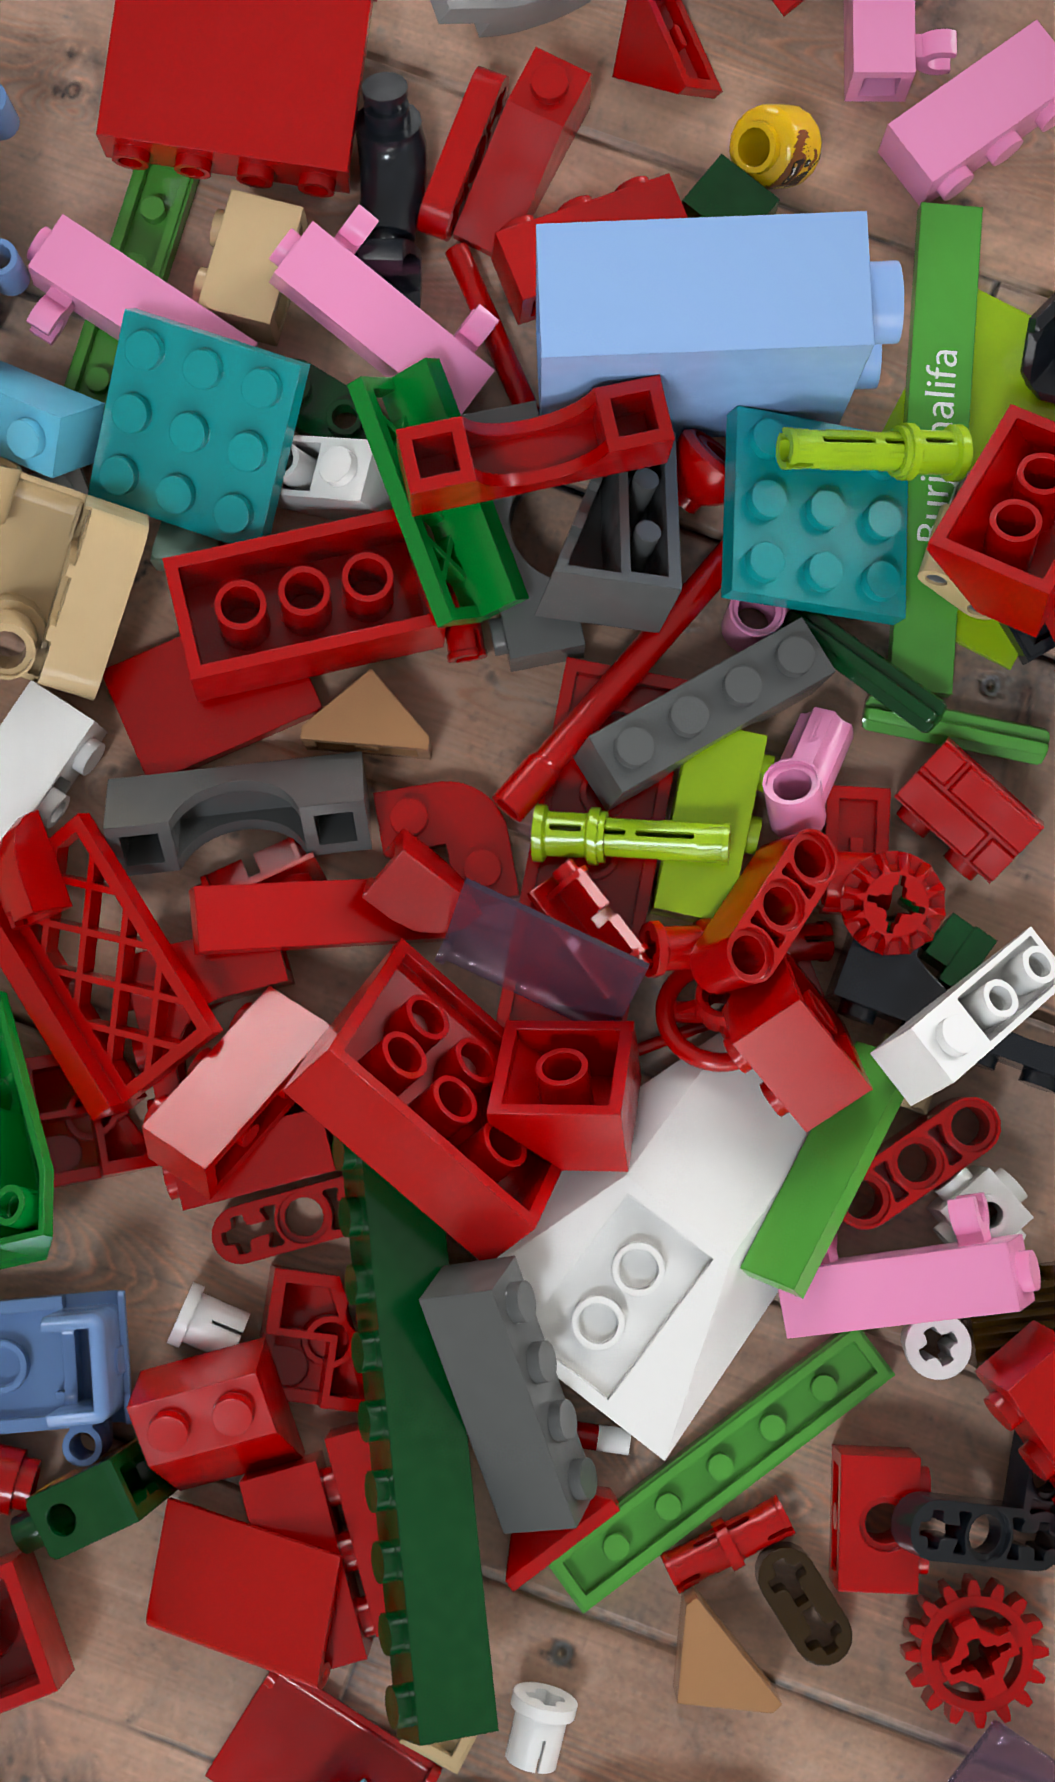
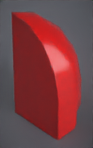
M39 810L18 818L0 840V901L12 930L26 929L73 907Z
M405 828L399 832L383 853L391 860L375 878H368L362 895L363 899L391 920L417 932L440 934L466 926L484 912L476 894L455 869Z

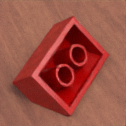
M1010 404L930 538L927 551L976 612L1035 638L1055 605V422Z

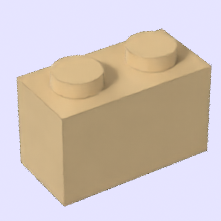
M231 189L225 210L217 209L213 217L210 229V245L214 249L208 268L201 266L197 272L193 287V300L254 341L277 347L291 300L269 283L273 273L278 268L269 258L291 228L301 236L308 228L304 207Z

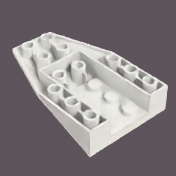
M720 1032L699 1046V1048L711 1052H727L723 1044L724 1038ZM681 1059L640 1086L629 1171H562L536 1228L497 1257L516 1256L523 1279L531 1284L535 1294V1313L544 1339L552 1344L556 1354V1373L558 1378L664 1461L778 1293V1288L749 1277L740 1267L810 1131L806 1133L790 1113L780 1117L773 1110L761 1091L760 1083L763 1080L753 1069L746 1074L741 1070L712 1072L696 1068Z

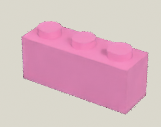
M1035 20L887 125L878 153L919 206L921 202L930 203L939 196L944 201L950 200L969 185L974 178L973 172L988 161L993 166H997L1011 157L1023 144L1022 137L1037 127L1042 132H1045L1055 126V42L1039 21Z

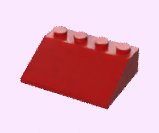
M401 938L311 1048L283 1089V1092L479 1261L494 1259L536 1228L562 1170L488 1123L486 1112L504 1028Z

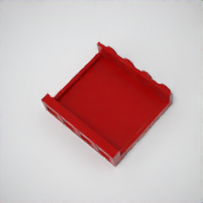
M115 0L96 136L105 156L112 158L115 164L133 170H146L149 168V164L174 167V171L178 174L193 179H208L211 177V173L234 176L239 183L253 188H270L274 182L298 186L297 188L300 192L320 198L332 197L335 192L350 194L351 180L349 170L373 1L377 2V0Z

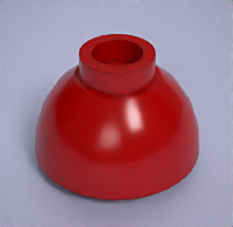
M684 429L676 441L678 505L691 514H695L701 506L724 505L726 448L698 429Z

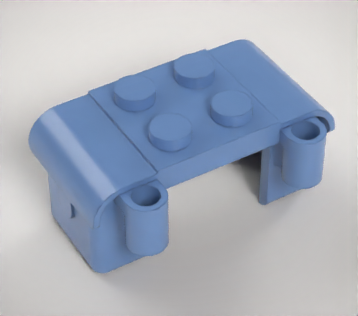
M104 1290L0 1299V1434L69 1428L62 1443L65 1458L71 1464L79 1467L93 1464L112 1446L113 1422H123L127 1425L132 1424L126 1408L132 1394L125 1290ZM82 1433H87L93 1437L96 1444L95 1451L84 1447L81 1441Z

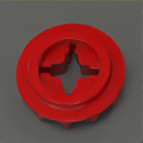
M901 851L876 853L861 861L846 878L840 897L842 919L848 932L863 947L881 955L911 954L917 948L933 940L941 921L946 917L944 897L946 888L939 880L932 866L919 857ZM900 875H902L900 883L903 886L902 897L912 901L913 905L919 906V911L898 913L895 921L891 922L889 931H887L889 922L886 921V910L877 906V903L868 901L867 898L868 895L879 897L880 894L890 895L894 885H898Z

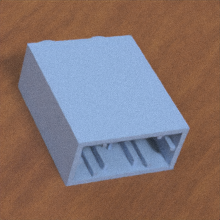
M867 211L536 224V347L539 416L575 403L594 388L660 374L676 439H678L684 429H698L710 437H726L727 414L737 405L839 425L855 389H876L878 387L882 364V344H898L901 338L904 320V280L902 267L898 260L870 261Z

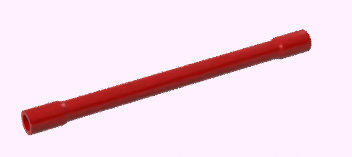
M723 539L684 582L682 591L660 632L641 631L538 750L529 754L494 793L492 799L508 816L518 822L523 821L557 782L560 772L576 755L588 736L594 734L719 592L722 583Z

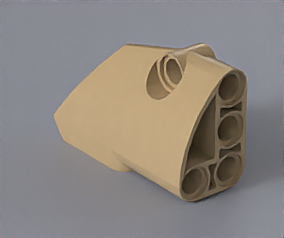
M0 457V632H13L25 644V649L18 655L4 656L0 654V679L12 680L21 677L94 701L144 551L149 532L148 515L23 473L19 465Z

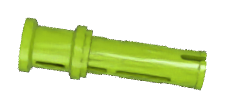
M900 423L890 431L884 432L836 429L809 430L783 427V433H779L776 442V460L782 470L887 471L891 477L900 481H912L917 475H940L946 482H960L969 472L973 457L971 434L968 428L961 424H949L944 430H920L915 423Z
M536 804L531 829V856L534 862H544L547 856L585 858L588 865L598 866L599 863H605L606 857H624L729 865L731 823L711 824L669 820L609 818L608 811H602L601 807H591L588 813L550 811L547 804Z

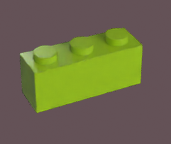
M738 730L680 766L669 821L711 824L731 823L729 865L691 861H661L650 914L692 923L704 918L712 919L739 879L744 853L755 854L762 827V817L752 815L756 792H764L762 786L764 774L775 761V756L764 754L767 735Z

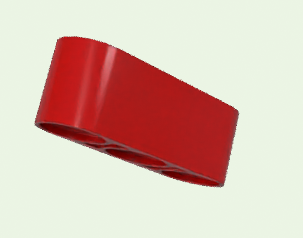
M809 828L764 844L756 851L694 945L690 955V968L693 977L702 989L713 994H723L764 982L774 973L835 876L838 868V856L834 844L827 835L819 830Z
M952 1097L941 1102L928 1111L926 1115H922L880 1145L863 1179L872 1187L874 1192L872 1209L860 1217H853L847 1211L842 1223L859 1230L876 1228L987 1153L997 1143L1001 1133V1120L996 1109L988 1101L978 1097ZM962 1108L970 1109L979 1121L977 1136L967 1144L960 1143L954 1137L951 1130L952 1119ZM916 1144L924 1151L927 1157V1166L919 1178L909 1181L900 1173L898 1157L906 1146Z

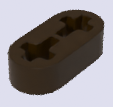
M779 1541L766 1547L759 1554L755 1563V1577L763 1596L795 1648L806 1661L817 1666H830L839 1662L848 1654L851 1647L852 1628L848 1618L809 1555L800 1546L787 1541ZM784 1559L789 1566L796 1565L799 1562L802 1564V1567L796 1571L795 1576L804 1594L793 1599L783 1583H776L773 1586L768 1583L776 1576L772 1565L777 1560ZM812 1606L825 1624L831 1623L834 1620L837 1621V1624L830 1630L834 1640L827 1646L823 1647L817 1639L811 1640L808 1643L804 1641L812 1632L802 1613Z

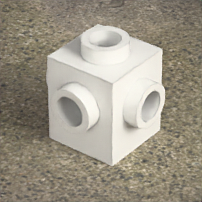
M972 1165L969 1169L963 1168L937 1186L934 1191L939 1196L926 1207L939 1222L933 1230L944 1244L957 1242L956 1234L953 1231L949 1218L947 1200L956 1199L958 1195L985 1193L987 1202L997 1211L990 1219L989 1230L991 1238L1022 1234L1024 1240L1026 1234L1022 1231V1228L1034 1218L1021 1203L1028 1195L1007 1171L999 1168L994 1173L989 1167Z

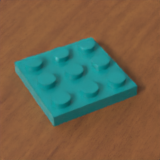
M137 308L125 309L88 495L229 544L271 535L310 364Z
M737 405L727 414L721 598L888 625H895L906 619L908 481L896 480L887 471L782 470L776 460V442L779 433H783V427L809 430L863 429Z

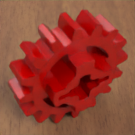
M964 1573L961 1589L955 1591L942 1578L937 1581L940 1598L934 1602L922 1594H919L916 1598L920 1607L925 1612L922 1618H904L903 1624L915 1636V1641L900 1644V1653L905 1660L917 1663L905 1672L907 1679L913 1688L926 1686L922 1692L921 1699L931 1711L944 1702V1715L952 1724L956 1725L960 1721L964 1711L969 1713L977 1729H984L987 1712L995 1711L1004 1723L1010 1722L1011 1714L1007 1704L1015 1699L1020 1704L1029 1708L1033 1702L1029 1694L1024 1690L1027 1682L1045 1683L1046 1676L1033 1665L1034 1659L1049 1656V1648L1041 1640L1031 1638V1636L1037 1634L1043 1628V1624L1034 1613L1021 1615L1028 1602L1017 1591L1004 1598V1585L996 1578L991 1577L985 1584L984 1589L980 1590L974 1576L971 1573ZM969 1608H986L999 1613L1004 1618L998 1619L996 1616L983 1620L973 1616ZM945 1621L946 1624L940 1641L933 1644L936 1632ZM973 1639H978L981 1642L978 1645L981 1656L974 1661H970L967 1658L970 1654L967 1643ZM1014 1657L1010 1670L1003 1678L1009 1659ZM948 1681L952 1686L964 1681L976 1686L979 1692L956 1690L945 1684V1682Z

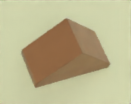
M372 669L368 670L301 726L300 739L307 750L344 753L362 751V754L429 760H431L432 745L427 733Z
M695 1586L681 1593L673 1679L677 1704L774 1713L782 1706V1703L772 1682Z

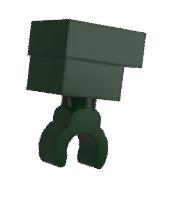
M902 895L898 898L897 904L908 912L919 911V906L913 905L912 901L906 900ZM953 912L937 929L933 940L920 947L923 949V952L919 958L939 971L935 979L948 990L982 964L997 943V940L977 926H972ZM890 922L888 923L887 931H889Z

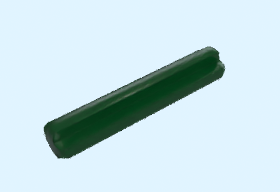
M794 609L788 612L782 628L802 617L836 671L921 733H929L941 721L947 709L944 700L826 615Z

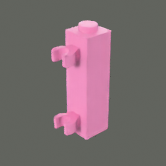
M844 0V101L905 102L916 70L928 75L950 73V58H956L957 31L952 29H935L923 34H915V0Z
M360 204L334 238L314 221L311 222L302 236L291 228L269 258L271 262L278 266L269 283L385 377H393L423 358H440L459 412L462 415L495 371L478 357L475 351L488 337L499 322V319L479 304L476 309L469 313L453 336L354 254L375 228L379 220Z
M64 214L61 215L52 230L47 226L43 227L35 236L28 249L27 259L31 261L28 269L33 285L45 292L46 295L37 302L26 321L32 325L29 329L30 332L51 346L63 331L73 311L116 340H119L124 310L137 308L258 347L256 341Z
M984 1192L958 1195L956 1199L947 1200L950 1222L957 1238V1242L838 1258L836 1233L803 1299L778 1289L786 1336L789 1339L1020 1312L1035 1301L1034 1291L1040 1290L1041 1277L1038 1260L1033 1250H1025L1022 1234L991 1238L989 1210Z

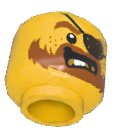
M762 104L749 109L737 120L730 137L729 153L734 164L766 189H788L803 183L814 172L820 160L822 140L819 127L811 114L799 106Z

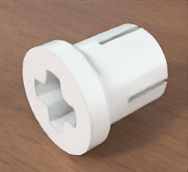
M193 1282L167 1344L179 1348L182 1342L205 1352L237 1345L250 1313L204 1294L205 1286Z
M958 1319L904 1325L901 1332V1344L908 1363L914 1370L927 1378L934 1380L952 1378L965 1368L970 1359L972 1349L971 1338L966 1327ZM929 1328L941 1335L945 1334L937 1342L941 1351L938 1354L939 1359L924 1350L919 1351V1349L927 1344L924 1332Z
M538 1682L519 1683L513 1689L510 1702L515 1710L505 1757L509 1763L521 1770L535 1773L537 1767L538 1774L552 1773L557 1767L566 1725L574 1721L578 1703L572 1695L555 1686Z

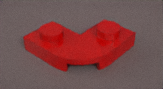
M439 781L373 793L383 853L399 832L405 828L431 849L447 847L449 864L468 883L481 904L520 897L506 822L496 804L483 792L464 783Z

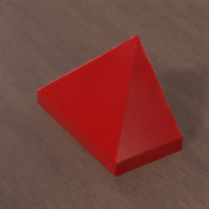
M627 0L612 74L613 78L678 95L715 99L723 92L682 0Z
M597 1486L596 1494L591 1499L577 1528L511 1533L505 1582L513 1592L620 1511L618 1498L611 1488Z

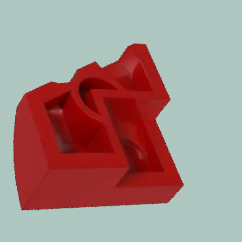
M53 1054L24 1058L54 1169V1188L160 1166L148 1158L144 1136L128 1116L129 1111L92 1121Z
M270 1265L260 1338L265 1337L287 1401L314 1404L322 1409L358 1413L360 1402L365 1401L362 1373H357L352 1360V1336L357 1331H355L348 1310L349 1303L340 1276L312 1270Z

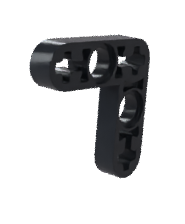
M1014 1430L1003 1501L924 1491L911 1492L904 1496L895 1506L891 1517V1532L894 1541L902 1549L929 1561L1044 1571L1055 1565V1505L1052 1501V1498L1055 1496V1487L1048 1479L1044 1485L1036 1488L1033 1481V1471L1018 1452V1449L1024 1443ZM986 1515L989 1522L987 1538L980 1546L972 1548L969 1541L971 1526L978 1517ZM931 1518L945 1523V1534L937 1530L928 1529L921 1530L919 1534L921 1522H928ZM1013 1529L1022 1533H1036L1035 1540L1026 1541L1025 1544L1013 1540Z

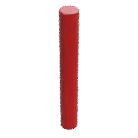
M459 243L450 247L445 252V256L470 312L481 304L499 319V322L484 340V344L511 405L536 401L539 412L540 407L468 244Z

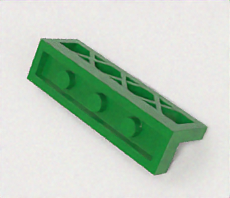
M423 358L393 377L360 376L347 384L437 627L480 623L529 599L493 500L414 517L411 515L398 458L396 429L461 416L440 358ZM377 398H382L390 421L383 415ZM423 521L431 528L436 543L428 536ZM446 581L453 587L460 607H455Z

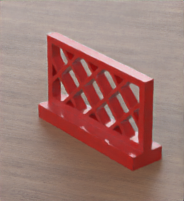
M77 813L53 834L49 841L65 884L86 889L82 923L61 918L62 912L26 929L12 930L0 901V968L90 1118L94 1121L131 1110L147 1097L145 1092L221 1033L223 1028L90 813ZM78 838H80L89 853L87 878L66 874L69 846ZM103 893L115 895L123 908L120 932L99 927ZM60 929L81 934L77 967L69 966L58 949ZM97 938L119 943L115 977L94 972ZM136 947L148 950L157 964L154 986L132 981ZM92 983L114 988L110 1021L102 1020L90 1002ZM130 993L153 998L149 1031L127 1026ZM169 1002L182 1005L197 1028L183 1040L165 1035ZM125 1038L147 1043L145 1068L137 1077L123 1056ZM164 1048L171 1049L163 1055Z

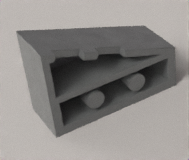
M675 432V440L667 463L589 480L534 616L654 633L660 632L682 591Z

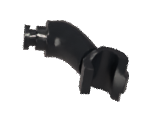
M378 72L370 75L362 84V94L365 102L364 107L357 114L355 134L360 166L359 204L376 217L379 222L354 255L420 308L422 295V252L414 241L418 229V215L426 189L428 167L427 142L420 112L407 99V81L403 76L394 72Z

